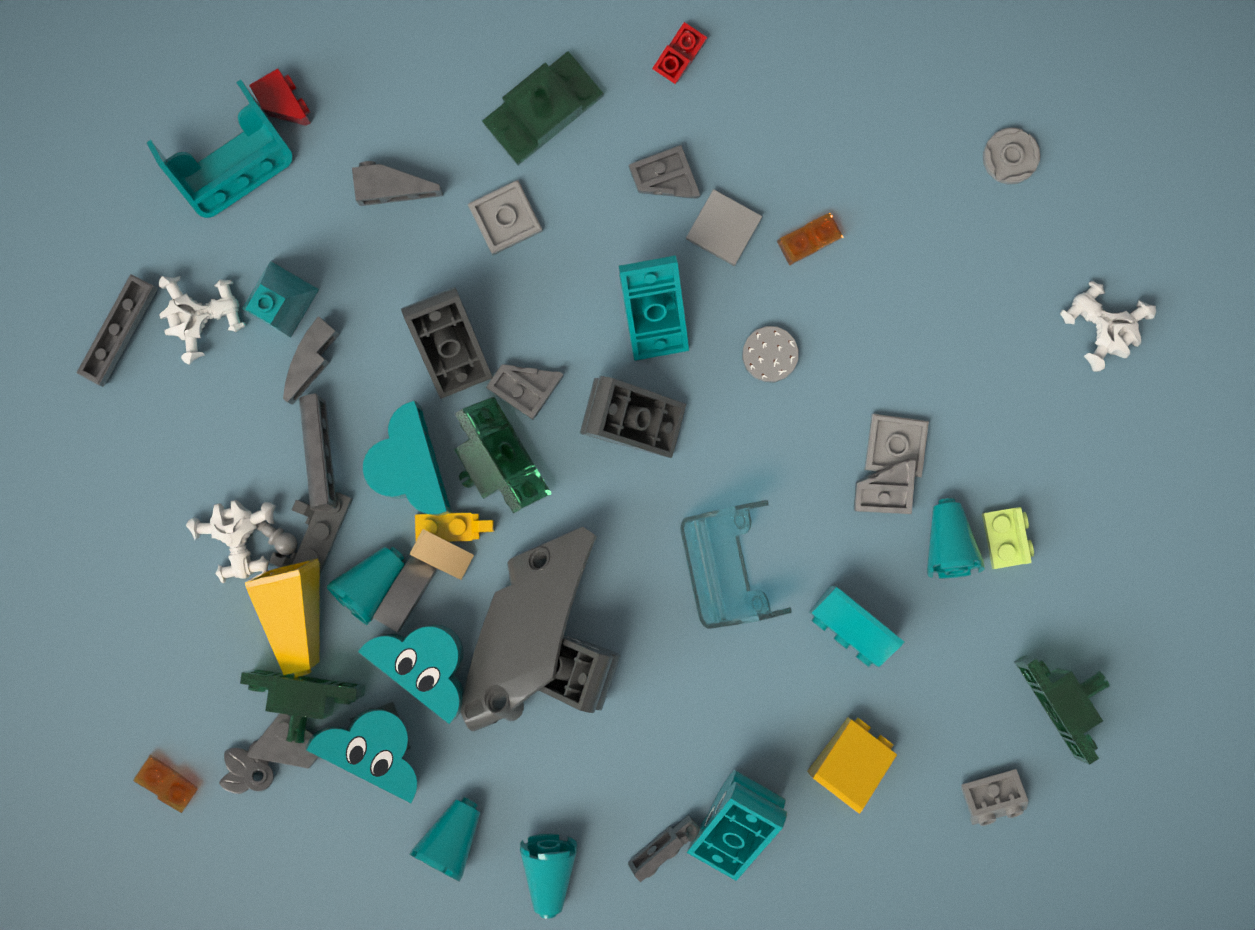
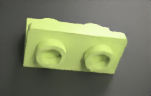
M1021 507L982 513L992 569L1031 563V557L1034 556V548L1031 540H1027L1025 529L1029 528V522L1026 512H1022Z

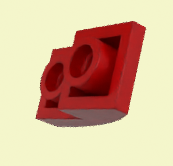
M684 22L652 69L676 85L708 38Z

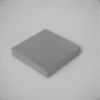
M518 180L468 204L492 255L543 231Z
M713 189L689 231L686 240L735 266L762 216Z
M872 414L864 470L879 472L909 458H914L916 460L915 477L921 478L929 421Z

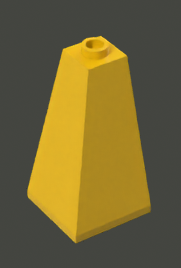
M318 558L267 570L245 582L248 594L283 675L294 673L295 677L309 674L312 672L311 668L320 662V563Z

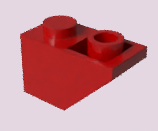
M277 68L249 85L260 106L268 116L304 126L311 123L306 116L311 112L303 98L297 100L293 91L297 88L289 74L283 76Z

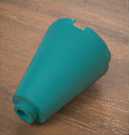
M954 498L939 500L938 505L933 507L927 575L933 578V574L938 573L939 579L970 576L971 569L978 568V573L984 571V560L962 504L955 502Z
M383 547L332 580L326 586L327 590L343 607L346 606L355 618L368 625L373 620L374 614L405 566L402 562L404 556L394 547L390 549Z
M465 797L461 801L455 799L414 846L409 855L460 882L480 817V812L476 810L478 804Z
M559 834L532 835L528 837L527 843H524L523 840L520 842L521 858L534 912L542 918L551 919L563 910L577 854V841L568 836L567 841L559 840Z

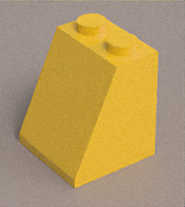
M847 717L807 772L814 780L860 814L897 754L891 750L894 745L882 735H879L876 739L868 733L871 727L857 717L853 721Z

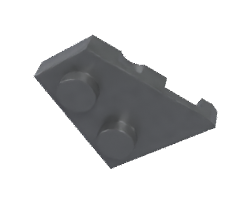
M681 145L629 164L638 193L693 199L700 197Z
M283 711L280 712L247 753V756L250 758L310 769L318 759V756L306 751L305 748L313 734Z

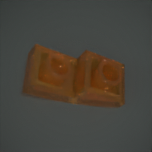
M828 213L807 223L804 227L781 237L777 243L789 266L842 239L843 236L831 213Z
M152 755L148 756L133 779L137 784L156 794L158 800L180 813L183 812L198 790L189 780Z

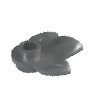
M257 741L251 744L248 751L241 748L225 750L224 761L230 772L219 781L222 788L234 794H242L249 789L260 792L270 787L274 776L272 769L268 766L269 761L247 756V753ZM256 772H263L264 777L261 781H254L253 776Z

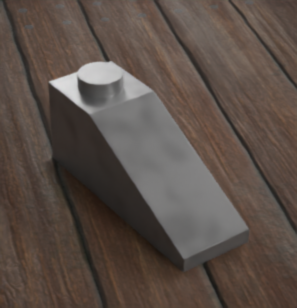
M374 161L361 162L359 167H352L355 199L359 206L443 196L439 184L381 164H376Z

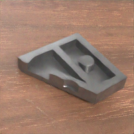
M502 364L486 388L534 420L564 375L556 371H543Z
M909 458L856 481L854 510L860 512L912 514L916 460Z

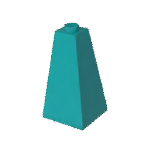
M270 261L242 310L291 338L319 289Z

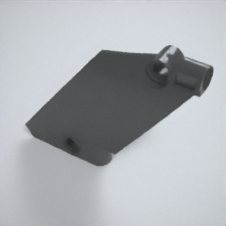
M586 528L576 529L515 556L507 562L511 585L495 592L467 676L460 712L469 730L477 731L503 718L508 721L517 720L523 713V702L555 679L557 662L568 617L587 560L597 538L595 534Z

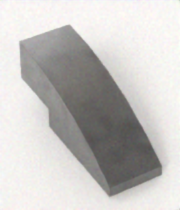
M319 316L306 331L290 363L283 399L292 405L329 364L321 355L340 335Z
M411 555L373 618L392 630L400 632L435 575L437 568Z

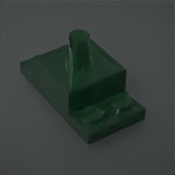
M567 51L550 66L546 62L505 94L502 97L503 104L483 119L482 123L518 166L600 100L604 93L570 52Z
M495 397L470 405L455 413L461 428L469 438L454 449L466 469L459 474V480L461 481L469 477V479L462 483L463 486L471 488L475 484L483 499L500 491L505 503L510 507L513 514L552 494Z
M1022 656L1014 661L1074 758L1089 765L1098 760L1099 757L1095 752L1098 749L1096 743L1089 734L1084 735V733L1103 722L1089 698L1110 687L1107 680L1104 681L1106 677L1098 671L1097 674L1080 684L1072 671L1057 668L1050 672L1042 660L1038 661L1036 658Z
M259 669L242 672L240 684L248 685V690L265 692V690H268L265 711L290 715L286 741H295V743H304L307 718L323 720L333 715L334 703L350 705L351 702H355L364 696L366 686L307 676L295 677L294 674L283 675L280 672Z

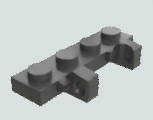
M335 491L337 507L336 509L326 511H313L310 509L309 504L295 500L292 511L308 517L305 522L309 525L297 553L293 552L291 557H287L278 552H273L269 563L278 567H284L318 558L321 574L353 498Z

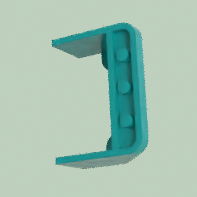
M241 79L236 83L250 103L238 114V123L244 132L199 162L187 152H178L166 159L152 140L146 142L159 167L195 212L204 218L216 216L283 171L292 162V152Z

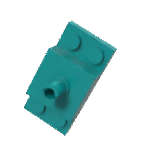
M676 255L618 266L634 361L689 351Z

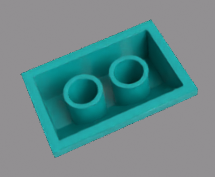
M829 586L809 611L814 616L811 621L823 631L827 628L836 634L833 639L845 649L851 646L859 652L855 657L867 667H870L871 664L880 667L904 643L901 638L836 586Z

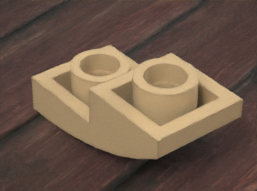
M422 529L410 552V555L462 580L474 556Z

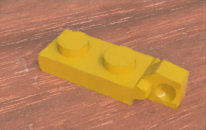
M450 513L441 516L415 514V537L417 541L422 529L448 542L473 541V539H480L479 532H494V520L479 521V514Z

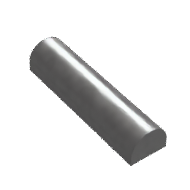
M130 274L77 370V374L99 386H105L158 288Z
M316 393L305 395L299 398L310 509L313 511L336 509L337 503L326 401Z

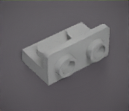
M1017 769L961 785L971 814L970 821L972 825L979 823L980 826H986L994 823L996 818L1006 815L1008 818H1014L1022 815L1024 810L1027 809L1028 798Z

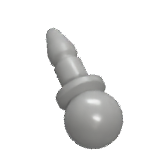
M266 521L256 524L257 530L262 531L269 538L268 543L274 545L278 553L290 555L296 550L297 540L294 535L284 533L282 528L276 530L270 524H267Z

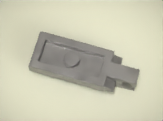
M688 815L674 828L669 826L628 862L633 875L640 883L645 878L654 875L658 867L667 859L676 856L684 844H687L688 841L693 842L700 831L697 823Z

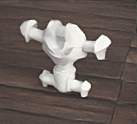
M161 276L159 287L167 288L172 300L169 301L168 307L159 316L160 319L167 318L170 325L169 329L164 330L165 335L178 336L181 340H185L186 353L182 355L181 359L188 365L197 358L205 356L203 352H198L197 338H201L200 334L203 332L202 329L205 327L204 324L208 322V319L217 318L218 321L222 316L227 315L230 325L228 330L238 332L246 326V322H240L238 315L239 301L231 293L229 285L233 284L232 280L220 279L214 286L219 289L221 299H211V302L202 305V303H198L197 300L189 297L187 293L182 294L177 285L181 276Z
M1091 281L1089 282V290L1086 293L1083 292L1077 295L1073 300L1072 307L1067 312L1062 310L1060 315L1063 317L1065 324L1074 325L1075 319L1079 315H1082L1087 322L1092 321L1093 324H1096L1097 341L1095 344L1098 347L1093 354L1088 353L1084 357L1090 363L1092 371L1099 372L1105 369V361L1103 359L1107 353L1127 358L1130 355L1128 346L1133 344L1138 347L1141 344L1138 321L1143 318L1153 319L1156 315V306L1139 300L1137 303L1138 308L1130 314L1127 311L1114 314L1108 313L1103 310V305L1095 300L1099 294H1105L1103 284Z
M233 500L231 501V508L224 509L221 503L215 504L210 523H200V520L196 517L188 520L186 527L191 531L194 541L200 537V534H211L212 538L221 540L230 547L231 553L228 558L231 561V566L222 567L218 565L215 573L221 583H226V578L235 576L236 578L245 579L252 575L253 572L262 571L263 573L268 570L269 561L264 556L260 560L251 561V552L246 549L245 542H247V538L253 533V530L257 529L256 524L265 520L270 524H274L273 513L276 507L274 504L264 502L261 510L252 514L239 501Z

